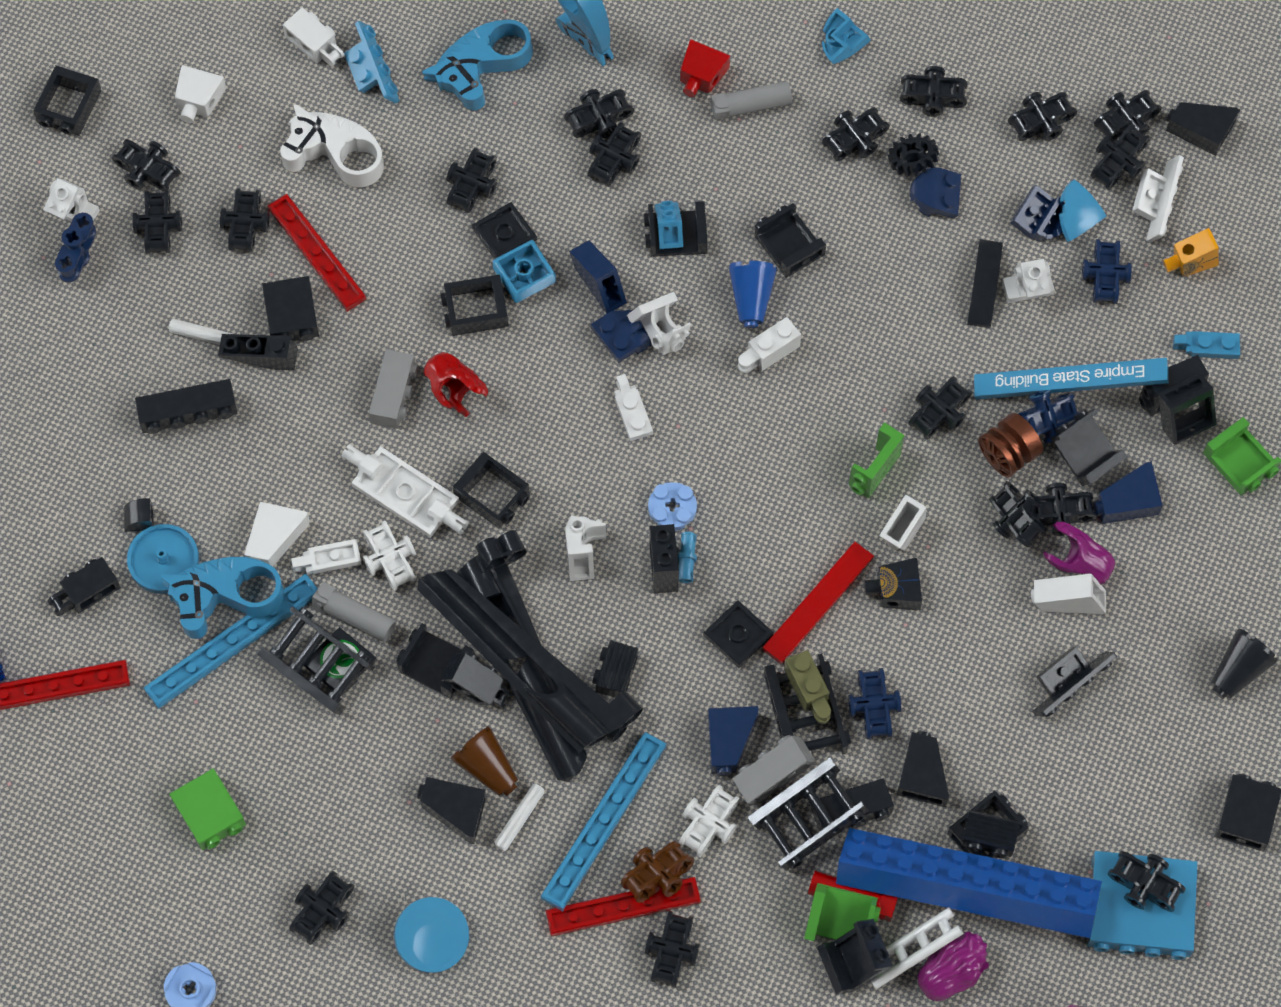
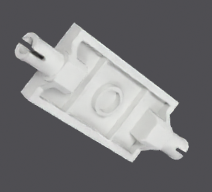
M351 444L347 446L349 450L344 449L342 458L356 465L359 470L358 475L351 483L352 487L429 538L433 536L443 523L460 535L464 532L462 528H467L469 522L452 512L459 502V497L380 446L372 455H365Z

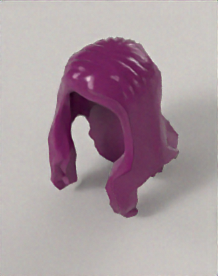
M1058 521L1053 524L1056 530L1068 537L1070 549L1068 556L1063 560L1044 551L1043 555L1046 560L1061 571L1092 574L1099 584H1105L1115 567V559L1112 554L1073 525Z
M969 931L964 932L963 935L927 958L918 973L919 987L927 998L937 1002L943 1001L957 993L972 988L977 983L984 970L989 968V963L986 962L988 954L986 951L987 944L983 942L982 937Z

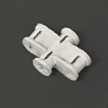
M385 520L381 522L380 526L369 531H363V535L374 553L370 556H362L371 576H374L375 572L382 569L393 591H396L397 587L402 584L416 581L413 570L405 557L410 555H416L415 549L407 535L403 537V540L396 542Z
M718 785L713 790L704 806L699 804L696 798H693L682 815L685 819L690 818L693 821L683 833L679 844L681 846L686 845L697 852L698 857L703 856L715 836L722 839L721 842L723 844H726L737 828L736 824L728 823L727 819L736 809L740 798L738 796L733 797L722 790L723 787L721 785Z

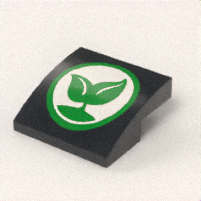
M339 627L332 633V635L356 653L361 650L371 657L370 663L372 665L375 663L376 657ZM326 639L311 655L304 667L315 675L336 645ZM343 652L322 682L334 690L355 659L346 652ZM364 666L361 668L345 692L357 683L358 677L368 668Z

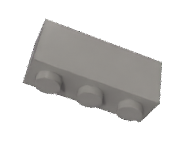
M386 349L368 413L371 424L398 429L400 421L405 420L407 407H404L406 399L410 400L413 389L410 383L412 378H416L418 372V364H415L413 354Z
M787 735L777 742V747L762 752L758 756L759 760L752 765L747 764L738 770L739 774L732 779L748 804L758 805L816 763L801 737Z

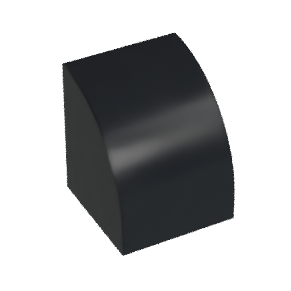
M150 498L133 500L124 506L125 532L143 531L154 526V511Z

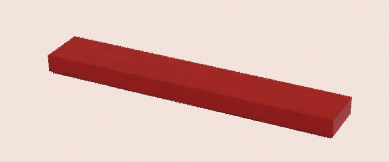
M288 194L267 206L270 213L346 312L366 300V295Z
M854 541L763 646L762 650L782 665L785 659L793 653L874 559V555Z
M121 660L0 683V710L131 686L127 661Z
M696 878L682 879L681 888L670 897H666L662 893V889H660L642 903H638L634 899V895L629 891L566 905L563 912L557 908L545 910L551 937L700 904L701 899Z

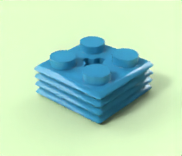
M530 240L492 261L494 271L497 275L500 274L501 282L515 303L556 282V274L534 240ZM520 270H524L528 273H520Z

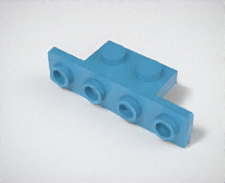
M357 21L355 26L361 42L346 51L344 55L358 91L365 93L379 84L383 97L396 104L400 101L397 95L398 88L391 80L389 75L391 73L390 68L384 62L382 57L383 51L375 39L376 33L369 24Z

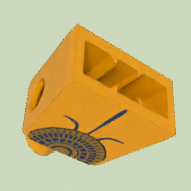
M1207 228L1174 244V255L1162 261L1167 272L1179 268L1182 276H1189L1218 266L1219 247L1210 228Z

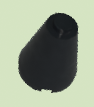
M1240 628L1235 632L1211 681L1212 691L1222 699L1225 697L1232 698L1278 661V658H1274L1275 654L1256 637L1254 639L1247 638L1248 632Z

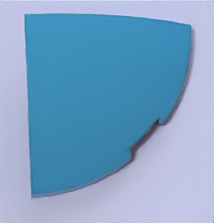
M838 8L829 16L823 29L826 39L825 43L822 41V47L832 64L847 59L871 41L869 36Z
M1072 180L1067 184L1060 198V202L1065 201V204L1062 208L1063 213L1059 214L1063 234L1067 242L1104 219L1106 214L1095 198L1080 183Z

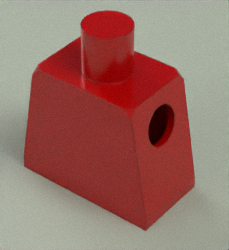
M690 39L680 70V81L686 84L683 93L689 97H695L698 90L710 93L729 70L730 55Z

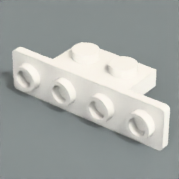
M1181 155L1166 163L1163 176L1149 168L1142 173L1132 211L1151 221L1146 239L1150 243L1162 238L1167 231L1168 216L1172 211L1173 197L1178 189V178L1183 170L1182 163L1184 157Z

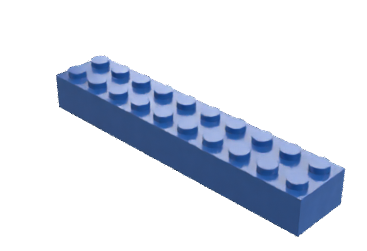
M849 828L838 862L836 884L1091 938L1102 881Z

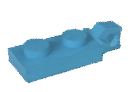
M1186 332L1185 335H1174L1173 349L1186 350V354H1191V357L1198 355L1199 357L1239 359L1240 333Z

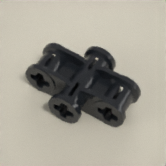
M927 67L924 70L925 76L908 74L901 78L903 91L900 95V101L907 105H924L922 111L927 116H940L943 113V107L962 108L967 104L965 89L968 87V82L963 78L944 77L945 70L942 67Z
M591 89L582 94L580 101L583 105L570 109L564 115L565 121L569 122L573 129V136L581 138L599 129L598 134L603 138L610 137L617 126L616 122L624 120L634 113L633 106L629 105L625 98V91L618 89L602 97H599L598 89Z
M1148 90L1141 91L1128 101L1124 99L1125 95L1122 92L1116 93L1106 102L1107 108H1111V110L1100 115L1094 121V126L1099 128L1105 136L1110 135L1112 141L1118 139L1132 123L1135 125V129L1145 135L1150 127L1144 123L1156 117L1162 110V107L1159 104L1156 105L1152 100Z
M1034 92L1023 100L1022 104L1027 108L1015 112L1008 118L1009 125H1013L1018 133L1017 138L1019 141H1025L1041 132L1044 134L1043 138L1045 141H1051L1063 132L1060 124L1071 120L1078 113L1077 109L1069 103L1066 92H1060L1044 101L1041 99L1042 95L1040 92Z
M876 107L868 109L855 119L852 117V112L847 110L834 120L835 126L839 128L827 134L822 140V145L829 148L834 155L833 159L835 161L843 160L856 150L859 151L861 158H866L875 152L878 145L872 141L885 134L890 127V124L884 122L878 115Z
M622 122L616 126L608 141L603 140L601 135H597L589 150L590 154H597L598 156L592 162L587 176L590 178L595 177L605 182L607 187L611 186L621 168L626 169L628 174H632L640 160V155H632L631 153L637 147L642 133L639 131L634 132L624 127L625 125Z
M1133 123L1125 129L1116 143L1111 140L1112 137L1110 135H1106L1096 148L1097 153H1102L1105 156L1092 170L1090 177L1093 179L1097 178L1105 184L1107 190H1111L1125 171L1130 174V178L1134 179L1145 166L1146 162L1143 160L1139 161L1136 158L1146 148L1151 137L1149 135L1145 136L1135 129Z
M125 139L120 151L112 156V161L118 167L130 172V174L124 176V179L137 190H141L144 181L164 192L169 190V185L173 179L181 174L174 164L162 159L168 155V152L155 141H151L149 149L146 150L133 141Z
M473 148L464 168L458 166V163L453 162L448 170L446 181L449 183L453 181L455 184L448 194L446 204L449 206L453 204L463 208L466 213H470L480 193L485 194V197L490 199L497 186V179H489L496 165L497 156H489L479 152L478 148Z
M236 188L233 211L221 208L220 229L231 227L228 237L229 251L244 249L253 253L256 229L268 232L270 212L259 213L261 190L257 189L254 192L242 191L241 188Z
M165 190L164 193L145 191V214L138 215L136 212L132 216L134 234H138L139 231H145L144 246L146 254L155 251L170 253V230L177 229L178 232H182L181 210L176 211V213H170L171 201L169 190Z
M955 376L951 377L937 393L932 390L930 384L926 385L915 399L917 403H922L923 406L910 418L908 425L916 427L924 434L923 437L926 440L932 437L944 422L949 426L950 431H954L966 416L957 410L968 401L973 392L959 384Z
M1006 481L1003 484L1004 487L995 496L992 495L989 498L991 504L1002 516L999 521L996 520L993 523V526L1004 538L1008 539L1011 536V532H1013L1021 544L1030 547L1032 545L1031 541L1040 532L1044 533L1046 531L1044 524L1033 512L1036 507L1040 508L1043 504L1032 491L1027 489L1024 492V496H1022L1012 483Z
M1053 483L1046 486V493L1049 495L1037 496L1043 505L1033 510L1044 525H1053L1057 521L1068 524L1085 523L1096 519V513L1093 511L1091 502L1093 494L1091 492L1066 494L1067 484ZM1054 527L1052 528L1053 535L1065 536Z
M1120 851L1118 854L1119 859L1114 868L1108 871V876L1131 890L1125 894L1124 899L1139 909H1145V902L1148 899L1160 908L1173 912L1175 902L1179 895L1185 892L1186 888L1180 882L1162 873L1163 870L1168 869L1169 864L1155 854H1149L1147 856L1148 862L1144 863L1132 854Z
M332 871L325 878L316 892L312 890V886L306 884L295 899L297 905L302 904L305 907L292 921L289 930L293 933L296 931L307 939L309 945L318 939L328 923L333 926L332 929L334 931L340 930L349 917V912L340 910V907L350 897L355 885L352 883L348 884L340 879L335 871Z
M668 911L662 937L655 936L654 932H649L644 954H657L650 982L660 981L671 984L672 987L676 988L682 961L689 962L691 966L695 967L700 944H687L693 924V916L686 918L674 915L673 911Z

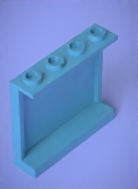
M1095 851L1091 868H1093L1092 879L1102 881L1092 934L1087 942V947H1093V950L1098 952H1107L1109 949L1119 950V953L1127 955L1134 954L1135 952H1144L1148 957H1160L1161 954L1171 955V958L1175 960H1185L1186 957H1190L1194 951L1198 861L1163 858L1169 864L1167 870H1163L1162 873L1180 882L1186 888L1185 892L1180 894L1175 902L1174 911L1169 912L1148 899L1145 902V909H1139L1129 904L1124 899V896L1131 890L1108 876V871L1114 868L1119 859V853ZM1133 855L1144 863L1148 862L1147 856Z

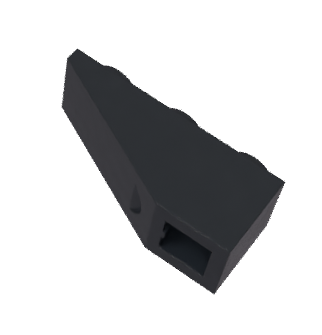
M222 334L218 356L272 370H295L298 348L291 336Z

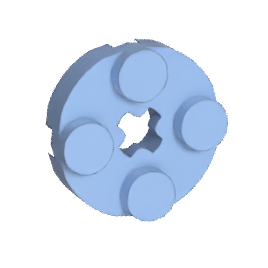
M675 482L660 484L654 488L653 493L649 497L648 513L657 525L674 524L675 531L685 528V525L689 524L690 521L692 522L696 516L697 501L689 486ZM670 502H675V504L679 505L673 512L670 511L669 507H666Z
M191 962L173 968L164 982L165 998L170 1007H210L216 996L217 985L211 972L199 963ZM192 983H195L196 992L186 995L184 986H190Z

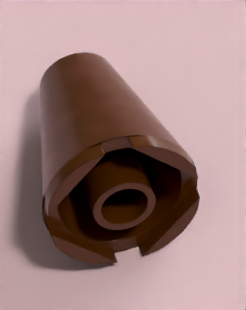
M489 725L471 738L462 747V750L457 751L450 758L455 764L498 796L504 794L507 797L518 787L515 784L518 778Z

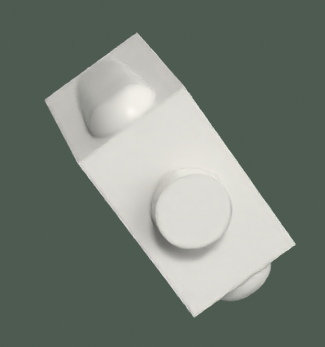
M905 495L879 536L884 538L892 549L898 550L900 548L905 551L926 519L927 507Z

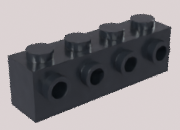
M231 379L135 398L142 433L155 434L163 429H179L187 424H204L212 419H228L238 414Z

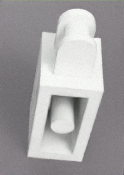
M302 7L283 24L285 37L314 62L318 63L323 59L330 66H334L338 58L345 56L343 51L336 45V34L333 29L328 25L324 26L320 23L318 17L313 12H307Z
M788 317L784 318L748 342V350L738 358L739 371L748 373L758 367L762 372L799 348L801 333Z

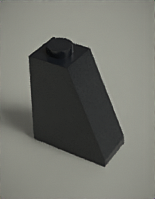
M1180 102L1176 110L1172 108L1166 118V121L1169 122L1166 131L1216 156L1235 125L1240 109L1236 107Z
M924 731L912 732L897 796L946 808L949 792L937 738L931 737L930 733Z
M426 777L425 784H420L417 795L422 809L465 841L475 845L487 798L486 790Z

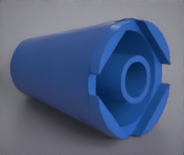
M742 261L729 265L739 322L744 324L745 328H758V324H762L764 321L777 273V267H773L774 264L749 261V264L742 266Z

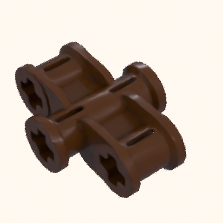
M677 841L669 843L655 855H653L651 848L644 847L634 856L633 864L636 867L623 876L621 886L624 889H629L638 903L646 901L660 889H662V893L666 897H670L681 888L683 881L680 876L690 870L694 864V858L691 855H687Z

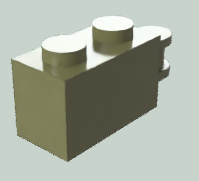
M806 650L785 659L784 671L805 713L811 710L818 723H827L831 714L828 704L830 693L809 651Z

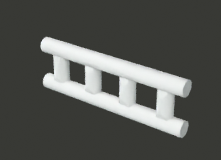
M948 907L887 946L886 950L889 957L896 954L899 963L871 980L873 986L876 989L880 988L963 935L964 933L959 925L952 929L948 922L954 916L952 910ZM939 926L943 935L930 943L926 934ZM918 940L921 949L908 957L905 947Z

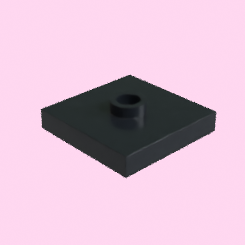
M512 202L472 224L473 231L494 259L530 240L537 241L536 234Z
M737 600L703 632V636L734 665L740 668L773 636L774 632Z

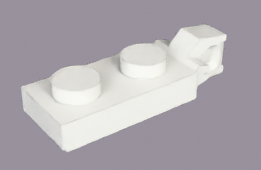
M625 374L617 376L616 383L619 390L614 391L615 401L629 440L634 441L653 435V429L638 389H636L635 385H629Z
M357 539L308 548V551L303 552V556L291 558L294 573L306 571L307 574H316L362 565Z

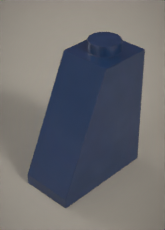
M590 240L569 251L575 270L606 314L627 303L617 269Z
M1152 461L1146 462L1100 492L1094 507L1097 516H1100L1102 524L1160 514L1163 505Z
M758 706L708 708L711 774L717 773L718 776H729L737 772L758 720Z

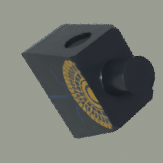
M917 558L879 566L877 580H864L865 595L879 594L880 606L884 608L920 610L922 594Z

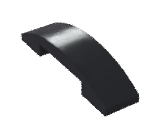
M979 239L967 325L991 328L1003 242Z

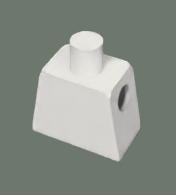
M182 65L175 93L177 108L182 110L180 119L187 123H193L196 114L204 117L209 116L226 90L224 77Z

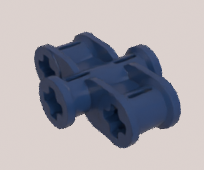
M82 212L75 215L70 227L64 230L61 236L64 245L59 250L55 260V267L58 270L59 278L67 283L77 280L82 268L90 261L88 250L93 244L97 231L93 225V218L88 213Z
M1096 239L1094 262H1088L1087 259H1083L1082 280L1086 281L1087 278L1094 279L1093 303L1112 301L1113 304H1117L1119 281H1125L1126 284H1130L1132 263L1127 262L1126 265L1119 264L1120 241L1118 240L1112 243L1101 242L1100 239Z
M1050 390L1036 392L1029 396L1030 401L1034 403L1035 407L1018 414L1027 420L1038 436L1044 433L1043 441L1050 443L1052 442L1050 437L1056 434L1055 429L1065 422L1075 420L1073 416L1079 412L1073 399L1075 397L1074 392L1063 393L1053 399L1049 397L1051 395Z
M879 668L878 671L869 672L858 670L860 696L848 695L850 716L855 717L856 714H863L867 740L873 736L886 735L887 737H892L889 711L896 710L897 713L901 712L899 690L886 694L883 668Z

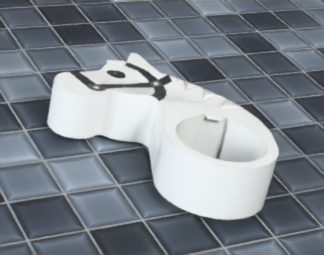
M294 105L295 116L289 121L291 134L280 149L283 166L286 170L297 172L304 167L306 161L326 155L341 180L350 186L366 187L372 185L381 177L384 170L382 150L375 137L367 129L340 116L322 112H307L299 105ZM354 151L367 152L376 158L374 164L365 170L355 171L343 165L344 160L348 157L347 155Z

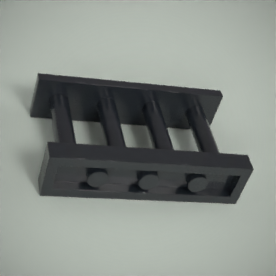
M292 606L290 611L298 616L275 648L272 647L269 650L262 647L257 655L333 713L341 715L346 708L340 703L342 694L363 666L372 671L374 670L375 666L370 663L372 658L361 650L356 653L312 620L314 615L304 607H301L299 610ZM307 623L317 632L295 662L291 661L288 664L283 660L285 656L283 653L304 624ZM326 637L336 646L313 677L310 676L308 679L301 674L303 672L302 668ZM343 652H346L355 661L334 690L326 693L321 689L323 685L321 682Z
M823 653L817 655L816 667L830 693L828 704L831 714L828 722L833 721L836 735L804 743L809 751L839 744L843 755L847 754L851 738L849 731L843 729L829 675H832L830 663L824 660ZM774 664L764 666V679L780 738L787 735L794 736L793 733L796 732V729L821 724L816 721L814 715L795 720L793 717H788L787 709H790V706L801 703L797 695L788 697L787 695H782L780 687L783 686V683L790 682L786 673L776 672Z
M831 758L825 760L748 817L753 826L758 830L761 828L767 829L785 856L779 861V864L785 870H792L800 866L806 856L850 824L854 825L865 818V813L869 811L862 802L856 806L836 779L837 773L841 770ZM823 783L829 785L847 811L836 820L832 818L816 795V788ZM803 798L808 799L826 825L816 835H813L795 809L796 803ZM782 813L788 815L806 841L794 851L775 825V818Z

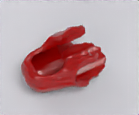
M441 352L436 354L424 366L423 374L430 379L431 391L438 402L446 408L456 409L464 417L470 414L461 403L468 391L471 390L474 393L482 394L485 398L489 394L486 384L479 379L476 373L450 353ZM444 385H445V386L447 387V389H448V392H449V400L445 397V395H444L443 392L441 391V389H442V387H443Z

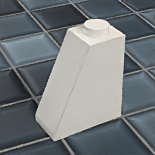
M260 502L244 556L258 559L273 567L309 526L308 512Z
M1092 574L1034 580L1031 599L1033 604L1042 612L1106 614V590Z

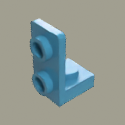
M662 201L660 204H655L659 248L683 247L682 220L678 202Z

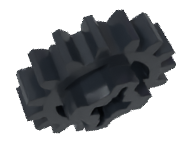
M918 133L916 137L909 134L907 139L900 137L901 142H893L894 148L888 149L889 155L887 156L892 170H897L898 175L905 172L906 177H909L911 173L918 176L920 171L927 173L926 168H934L933 162H938L939 150L935 140H930L929 135L922 138L921 133Z

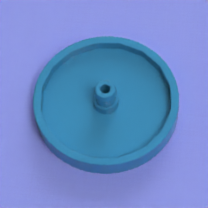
M170 524L154 525L140 532L130 544L127 553V565L133 580L144 590L157 594H167L169 592V588L162 582L161 575H178L184 570L199 564V552L194 539L184 529Z
M438 897L422 898L409 904L399 915L394 928V943L402 960L413 969L426 973L441 972L454 966L464 955L469 942V928L463 913L450 901Z

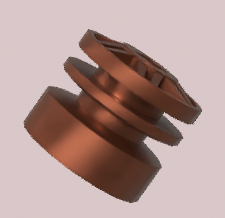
M1014 412L998 422L997 428H990L988 433L982 434L978 439L979 447L989 464L998 473L1007 478L1012 477L1016 474V471L1021 470L1024 462L1029 463L1043 452L1042 442L1034 428L1026 419Z

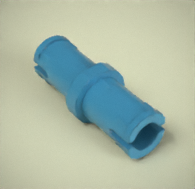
M693 532L681 533V550L678 553L679 581L681 583L693 582L694 562L697 561V555L695 554L697 535Z

